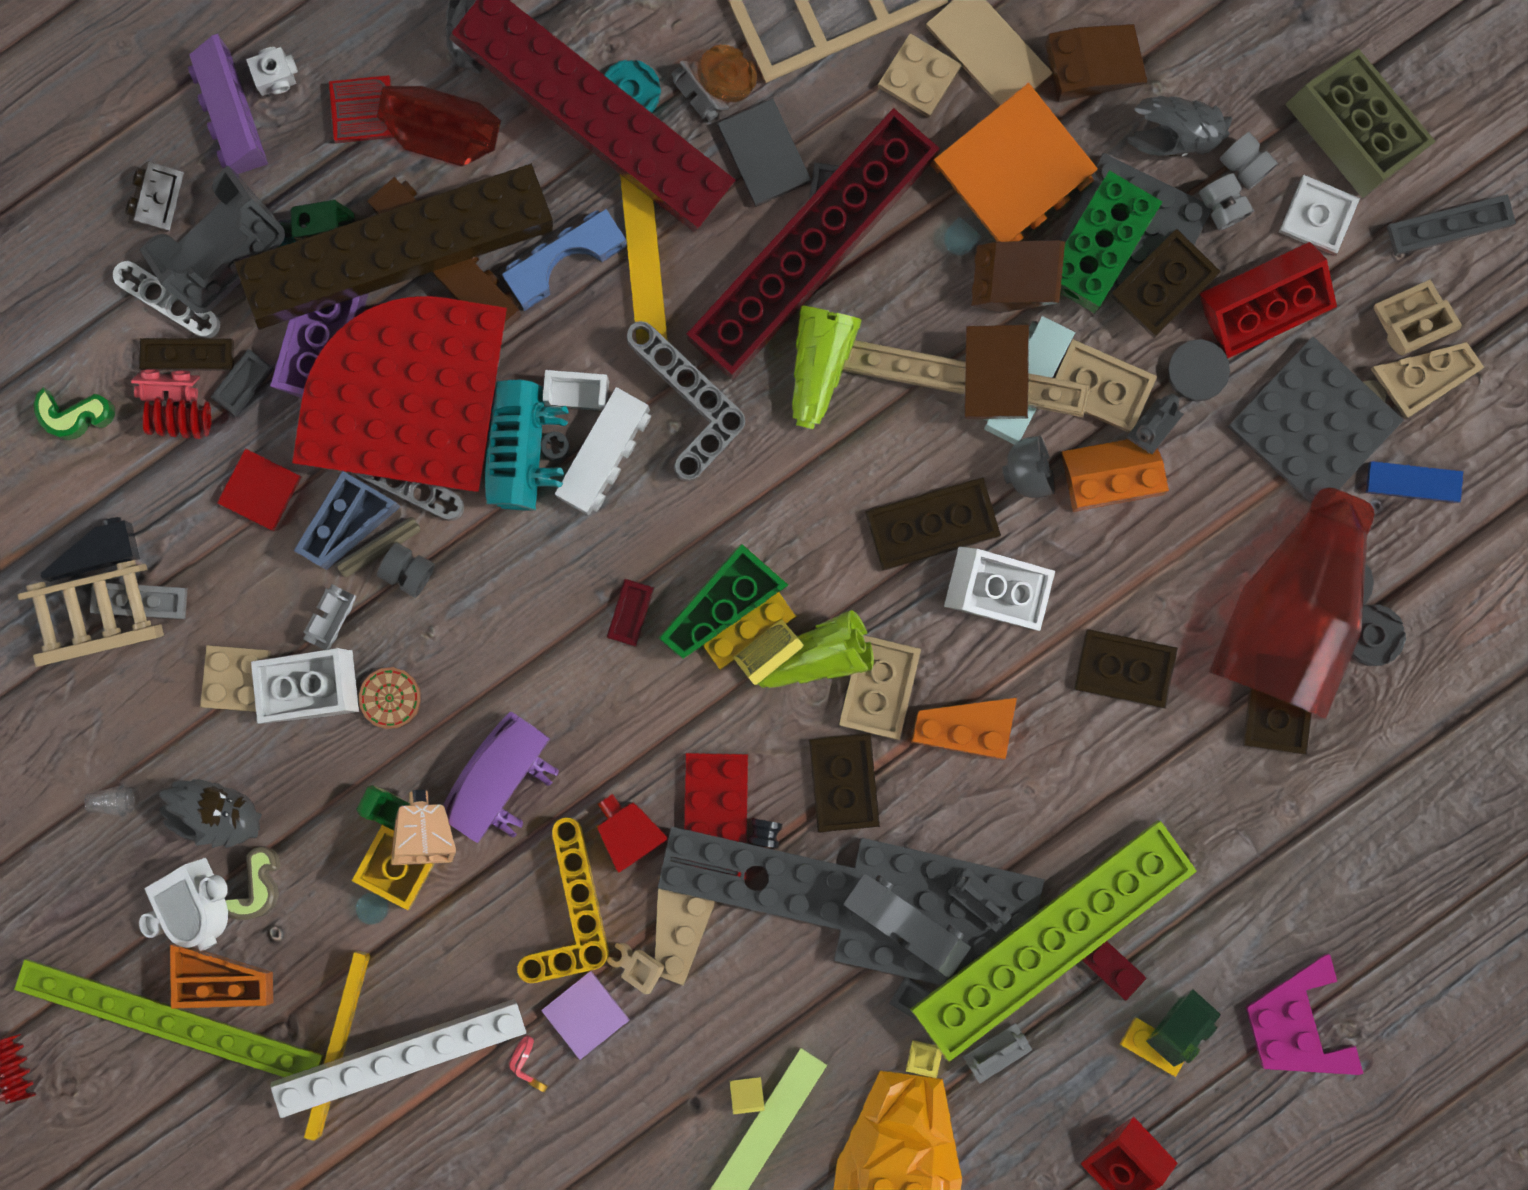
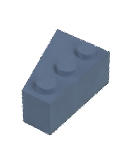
M342 471L294 551L327 570L401 506Z

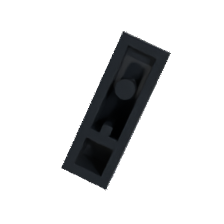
M121 517L102 521L103 526L93 528L43 570L41 578L52 582L115 566L119 563L139 560L140 556L132 523L125 520L122 521Z

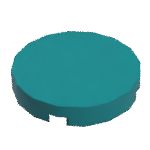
M619 61L609 67L604 76L651 113L659 104L661 96L659 78L653 68L643 61Z

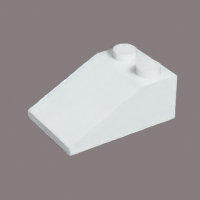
M959 547L944 607L1040 631L1055 571L980 549Z
M336 648L251 662L258 724L359 712L352 650Z

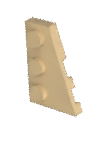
M1465 342L1423 355L1374 366L1371 368V371L1406 420L1482 370L1484 366L1469 344Z
M658 888L655 960L665 966L660 977L684 986L716 901Z

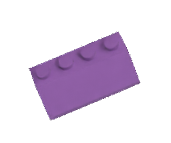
M218 34L212 35L189 54L193 65L188 66L194 84L199 83L202 93L198 94V99L203 111L209 112L211 122H208L207 126L212 139H218L221 150L217 151V156L223 169L228 165L237 174L267 165L268 162L231 52Z
M369 293L290 319L270 386L302 398L308 375L317 356L340 328L364 312Z

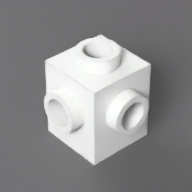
M281 47L265 48L259 52V55L246 59L255 86L262 96L269 93H284L290 89V86L296 84L293 74L297 73L298 70L292 55L286 56Z

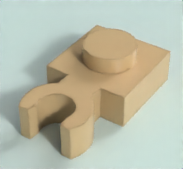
M616 943L614 947L621 951L622 957L620 960L616 957H608L607 962L612 967L624 968L625 970L621 978L642 993L650 994L665 966L642 950H635L633 954L629 945Z

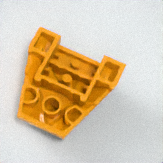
M884 1070L879 1071L865 1100L859 1118L850 1132L849 1139L837 1159L833 1190H961V1169L942 1078Z

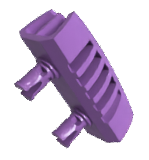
M509 712L476 750L446 798L443 806L445 807L449 824L476 843L480 842L491 824L507 833L508 836L515 837L517 834L507 823L522 828L523 821L504 810L503 807L527 772L542 781L546 786L553 783L543 774V771L557 776L559 770L538 757L550 738L513 712Z

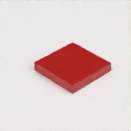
M245 448L217 503L274 531L302 477Z

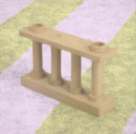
M135 560L116 564L118 569L116 571L46 587L45 582L26 586L27 592L17 594L19 600L32 598L44 642V646H41L43 652L33 655L35 666L51 664L164 636L161 624L152 626L151 621L146 619L135 575L137 572L147 570L146 564L136 566ZM123 576L135 623L132 624L133 631L121 633V629L116 626L105 580ZM93 583L104 627L102 632L103 638L91 640V636L86 633L75 587ZM63 591L74 634V639H71L73 645L63 648L61 643L56 641L45 594Z

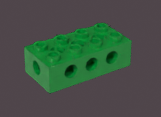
M1109 170L1065 243L1060 294L1095 314L1163 201ZM1111 212L1121 213L1124 216V221L1115 220ZM1101 237L1106 239L1109 247H1100L1096 243L1095 238ZM1079 264H1089L1093 269V273H1084L1080 269Z

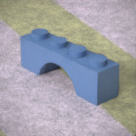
M607 209L602 212L596 210L583 219L584 223L575 229L573 226L566 228L558 234L557 237L559 239L549 245L543 243L537 246L531 252L532 256L524 261L521 259L515 260L505 268L506 272L502 275L524 311L550 295V274L555 265L563 258L572 254H587L603 262L627 247L625 237Z

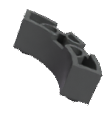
M864 873L843 905L901 946L904 941H907L904 948L950 979L971 948L962 941L965 935L951 925L944 929L893 893L891 890L894 885L880 875L874 880Z

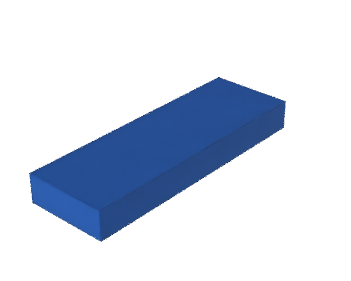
M1371 461L1368 465L1366 493L1460 503L1464 471Z

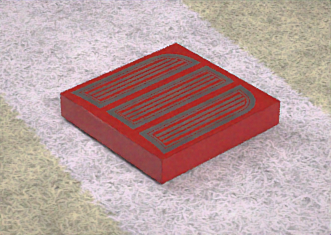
M389 75L329 81L335 143L396 138L392 85Z

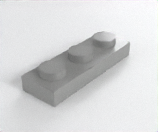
M92 583L90 613L100 614ZM106 583L113 614L133 616L125 584ZM138 585L146 617L186 618L187 588Z

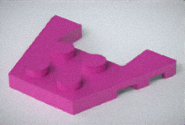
M1330 954L1320 956L1316 961L1296 972L1294 976L1275 986L1245 1007L1263 1069L1350 1075L1364 1074L1356 1046L1352 1045L1323 1053L1306 991L1338 982Z

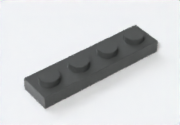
M1507 194L1392 223L1387 226L1394 255L1397 256L1512 227L1516 224Z

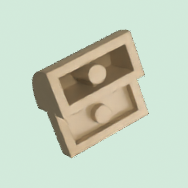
M1431 279L1374 305V311L1388 334V343L1401 356L1456 332L1462 326L1448 300H1442Z

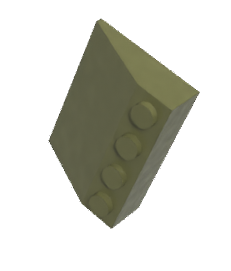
M1359 48L1307 83L1285 104L1362 198L1381 186L1436 142Z

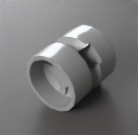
M1250 132L1242 136L1220 157V161L1231 171L1238 170L1237 179L1248 191L1278 165V162L1268 151H1259L1260 144Z
M1234 173L1212 182L1199 191V195L1206 208L1213 209L1211 217L1218 231L1229 228L1254 213V209L1247 196L1240 195L1242 187ZM1230 200L1233 201L1234 204L1226 209H1223L1221 206Z

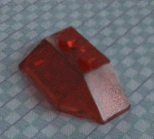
M383 86L377 113L378 119L386 125L404 150L461 167L495 151L502 121L479 102L424 86Z

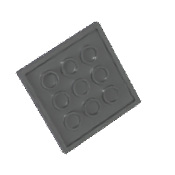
M1103 153L1096 166L1098 170L1092 174L1094 181L1085 188L1060 238L1061 241L1066 243L1109 170L1163 201L1108 292L1111 294L1176 229L1195 245L1212 208H1206L1203 201ZM1111 212L1115 220L1124 221V216L1121 213ZM1101 237L1095 238L1096 243L1100 247H1109L1106 239ZM1079 264L1080 269L1084 273H1093V269L1089 264Z
M1312 337L1229 424L1228 428L1312 506L1320 510L1404 419L1317 339Z

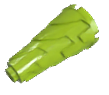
M802 305L796 339V349L798 350L794 369V378L796 379L792 399V418L797 419V426L814 429L815 423H821L828 409L834 388L839 384L845 361L850 357L862 319Z
M853 610L844 612L839 616L816 625L815 629L797 636L804 645L803 648L758 683L759 686L762 688H773L797 682L804 684L824 678L835 679L872 670L874 665L871 641L865 643L863 635L868 633L858 614Z

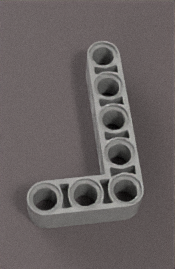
M643 321L635 322L630 326L626 339L629 347L710 423L679 455L674 464V471L679 479L692 481L742 431L745 426V416L733 402L650 324ZM638 329L647 331L649 341L642 345L635 343L632 339L633 332ZM664 350L669 352L672 362L667 366L657 364L654 356L658 351ZM684 371L691 373L694 377V384L687 388L682 387L677 381L678 374ZM704 393L713 394L717 401L716 406L711 409L704 408L700 404V396ZM726 414L735 415L739 420L738 428L735 430L726 429L722 423L723 416ZM712 436L717 440L718 448L715 452L709 453L703 450L701 440L704 437ZM689 458L695 461L697 470L694 474L685 475L682 473L680 462L683 459Z

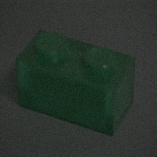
M1192 989L1178 998L1146 1042L1173 1067L1184 1061L1190 1063L1200 1052V1049L1197 1047L1200 1042L1209 1039L1216 1031L1217 1026L1215 1022L1221 1014Z

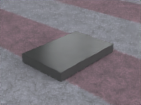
M773 98L718 123L719 130L755 207L811 183V178Z

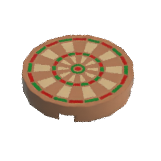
M394 667L381 668L371 673L362 683L359 692V706L364 717L375 726L384 729L401 728L409 724L420 709L421 689L416 679L404 670Z

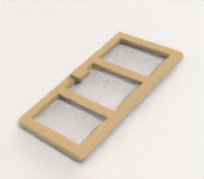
M727 0L765 83L948 3V0Z

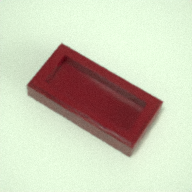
M624 579L606 638L637 647L655 589L654 587Z

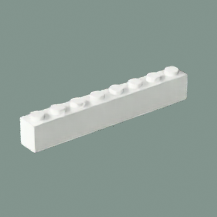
M512 999L271 1082V1091L279 1116L283 1118L526 1034V1030L518 1005Z

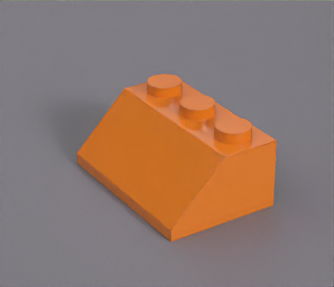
M1126 439L1061 452L1073 512L1163 496L1169 491L1163 459L1158 448L1153 454H1150Z

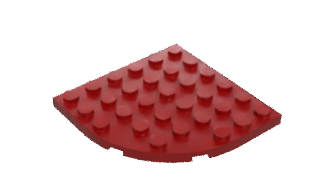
M414 296L379 304L351 319L326 343L310 370L301 401L292 463L479 492L507 308L443 297Z

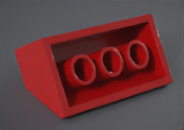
M1311 242L1200 293L1205 317L1227 358H1231L1337 307L1328 261Z

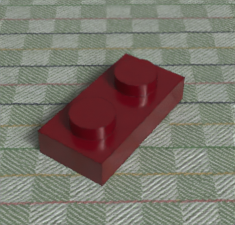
M1108 941L1081 960L1124 1001H1127L1147 979Z

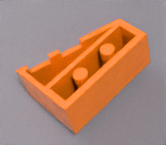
M1017 698L920 710L916 713L911 743L1005 760Z
M176 944L170 945L171 1009L267 1006L273 1003V971L204 950L200 951L194 947L185 948Z

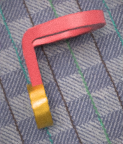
M526 1035L517 1045L510 1059L509 1068L519 1078L528 1081L529 1085L545 1093L548 1085L521 1071L534 1043V1039ZM524 1048H525V1051H524V1053H523L521 1059L519 1060L517 1066L515 1067V1065H516V1063H517V1061H518V1059H519V1057H520L522 1051H523Z

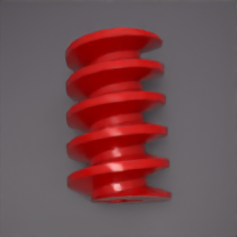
M160 397L155 398L153 405H150L149 400H146L143 409V430L145 434L153 435L156 431L159 436H165L168 432L171 437L176 438L181 433L182 437L187 439L193 434L194 438L198 440L202 439L204 435L206 437L209 435L212 421L209 401H205L203 408L199 409L197 400L192 401L190 408L186 407L185 399L180 400L178 407H174L172 398H168L165 406H162Z
M21 1034L0 1040V1090H2L0 1102H5V1104L36 1096V1092H26V1089L34 1084L33 1080L22 1078L30 1072V1068L19 1066L27 1060V1056L16 1054L24 1047V1044L13 1042Z

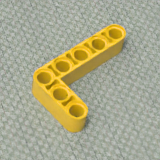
M573 818L557 820L552 828V836L576 944L532 953L523 957L517 966V973L526 983H538L595 970L602 967L609 957V949L583 830L580 823ZM566 822L571 823L576 831L575 836L569 841L563 840L559 834L560 826ZM571 853L578 854L582 859V866L577 871H571L566 866V858ZM577 884H583L589 890V896L584 902L576 901L572 895L573 888ZM583 915H590L595 919L596 926L592 932H584L580 929L579 920ZM597 946L601 949L602 959L600 962L591 963L587 960L586 950L588 947ZM559 953H566L571 957L572 964L568 970H561L556 966L555 958ZM528 960H535L540 964L541 972L537 977H531L525 972V964Z

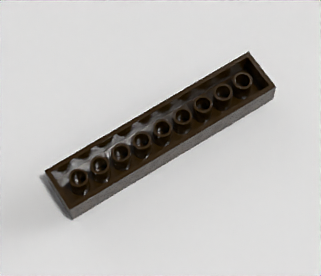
M531 163L236 261L234 264L258 330L546 234L553 231V219Z

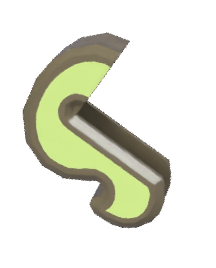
M257 847L246 855L249 898L225 900L230 918L237 920L254 919L267 915L276 906L279 897L278 885L269 872L278 871L281 864L279 855L274 849Z

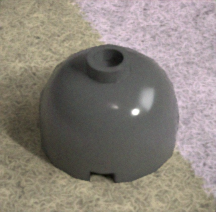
M1041 435L1027 437L1012 446L1007 455V465L1002 466L1005 482L1007 484L1012 483L1018 493L1032 499L1055 494L1053 469L1050 470L1047 460L1050 459Z

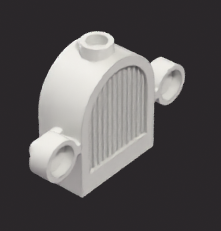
M206 858L185 864L144 888L154 911L145 913L140 917L139 927L144 936L153 938L165 933L174 944L185 948L197 945L200 951L217 944L216 938L223 933L228 921V909L225 901L227 884L221 876L213 874Z

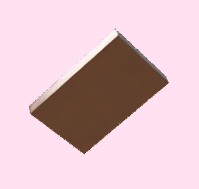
M1029 325L966 326L965 419H1028Z

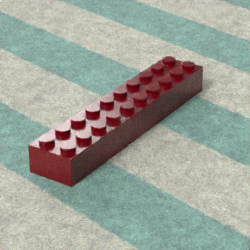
M476 0L451 32L450 40L693 232L699 229L735 182L733 177L510 0Z
M893 108L687 332V340L734 381L925 172L931 162L938 156L940 148Z

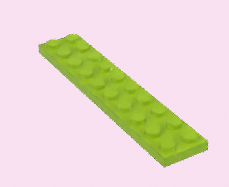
M1157 820L910 1010L946 1060L950 1062L1196 873L1197 870L1164 824Z

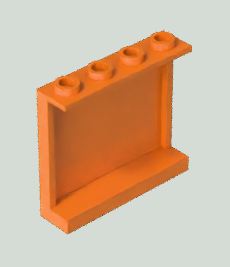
M1027 83L937 156L930 164L937 174L941 172L997 242L1021 241L1024 238L1021 234L1024 229L1029 225L1033 230L1047 219L1044 214L1052 207L1056 211L1071 200L1067 194L1076 187L1081 192L1094 181L1091 175L1098 170L1030 83Z

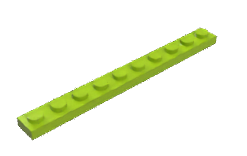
M24 959L14 988L16 991L281 1077H287L321 1065L324 1057L322 1054L181 1008L171 1009V1005L30 959Z

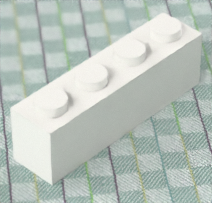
M616 387L562 480L563 485L558 487L555 492V496L588 516L592 510L597 512L606 497L602 494L608 483L613 485L621 471L617 467L623 456L628 458L636 445V442L633 441L638 430L643 432L651 419V415L648 414L650 411L649 405Z

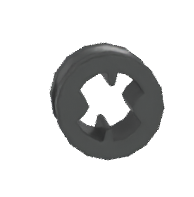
M550 432L541 441L542 451L550 460H562L569 453V442L565 435L560 432ZM557 438L559 443H564V448H559L560 453L554 454L552 449H547V444H552L551 439Z

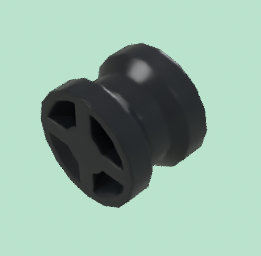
M752 818L754 829L753 834L749 836L748 843L778 848L779 841L777 840V835L782 830L783 824Z

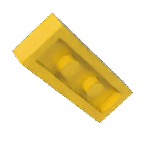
M778 592L705 643L703 647L719 670L734 661L733 657L777 621L782 619L787 624L795 619L796 616Z

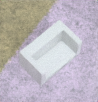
M545 370L543 390L545 406H566L572 409L603 411L608 402L609 379L607 375Z

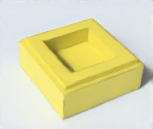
M912 1040L905 1071L937 1078L942 1053L934 1044Z
M761 1077L730 1081L733 1115L765 1111Z

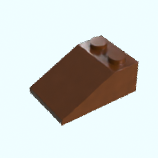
M1134 24L1078 27L1048 34L1045 48L1050 70L1053 72L1052 78L1058 103L1144 85L1148 82Z
M1008 241L978 245L975 255L971 306L1003 313L1058 304L1060 301L1065 241Z

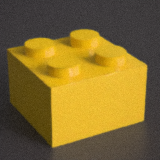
M382 825L352 881L390 902L410 910L435 863L392 865L394 831Z

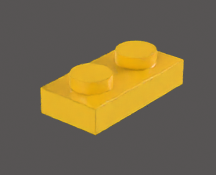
M1134 1017L1120 1042V1045L1174 1077L1177 1076L1191 1049Z

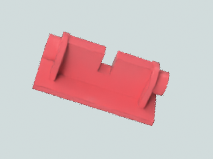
M145 369L141 370V373H138L131 380V383L139 384V386L135 385L134 397L140 398L141 401H155L156 397H160L161 402H163L164 391H168L169 398H172L173 402H180L181 399H185L186 403H191L192 400L198 399V389L193 388V385L200 379V376L190 375L189 371L184 370L173 371L171 374H160L159 370Z

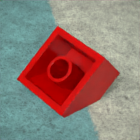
M1132 1117L1112 1131L1080 1164L1104 1190H1156L1163 1186L1178 1163L1135 1117Z

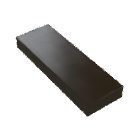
M140 338L139 369L231 371L234 367L233 339Z

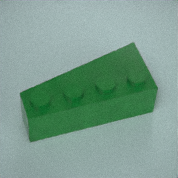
M740 544L660 634L658 639L677 656L684 659L776 593L786 588L788 584L743 544Z

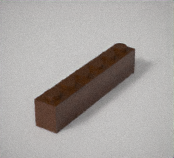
M394 176L367 202L377 214H381L417 202L414 197L418 193L406 180L400 183ZM478 257L432 272L457 300L507 308L504 331L522 316L517 308L521 305L520 302L510 291L504 294L496 286L500 281L488 268L484 272L476 264L479 261Z

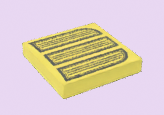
M781 619L733 658L752 683L757 685L803 648L804 645Z

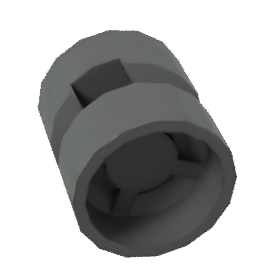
M396 542L385 555L378 569L377 577L391 585L398 583L400 590L416 598L429 581L435 568V563L420 555L413 557L410 549Z

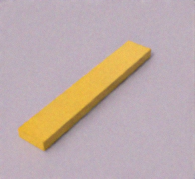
M620 174L635 322H647L668 341L654 200ZM643 329L636 330L637 344L642 345L649 341L647 331Z
M356 951L353 954L324 1064L343 1058L369 963L370 953ZM331 1101L312 1107L304 1138L315 1141L322 1136Z

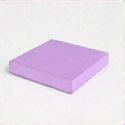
M592 971L541 1010L579 1060L630 1020Z

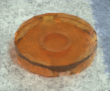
M715 45L706 51L698 61L697 73L703 87L715 98L725 102H739L746 99L756 86L757 73L751 60L748 62L743 57L744 53L737 48L729 45Z

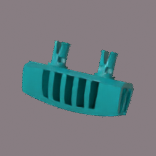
M503 380L496 382L487 435L485 492L486 504H497V507H501V509L536 511L538 486L561 487L563 485V482L550 479V477L564 475L561 467L539 468L543 425L566 426L568 421L555 416L569 414L566 406H544V387L534 382L525 380Z

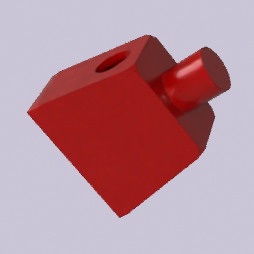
M611 794L598 803V806L608 820L600 824L597 829L618 873L669 839L635 802L622 808L614 794Z

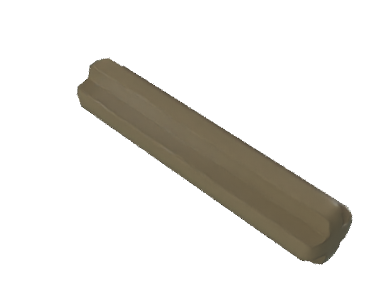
M409 517L337 562L336 566L343 577H349L387 553L394 543L401 544L419 533L421 530L420 526L413 517Z

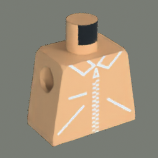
M413 790L409 792L410 806L399 807L396 815L391 864L407 865L452 862L456 853V847L445 807L441 804L429 805L428 791Z

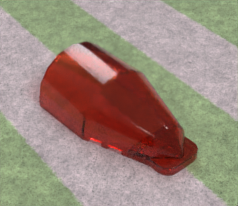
M1330 487L1321 489L1315 494L1308 512L1285 537L1272 555L1267 558L1253 577L1243 586L1208 673L1258 690L1309 711L1322 719H1327L1362 632L1367 536L1375 515L1370 503Z

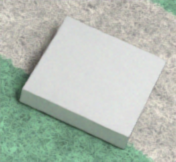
M1303 175L1279 233L1305 244L1311 242L1317 249L1335 256L1339 251L1360 198Z

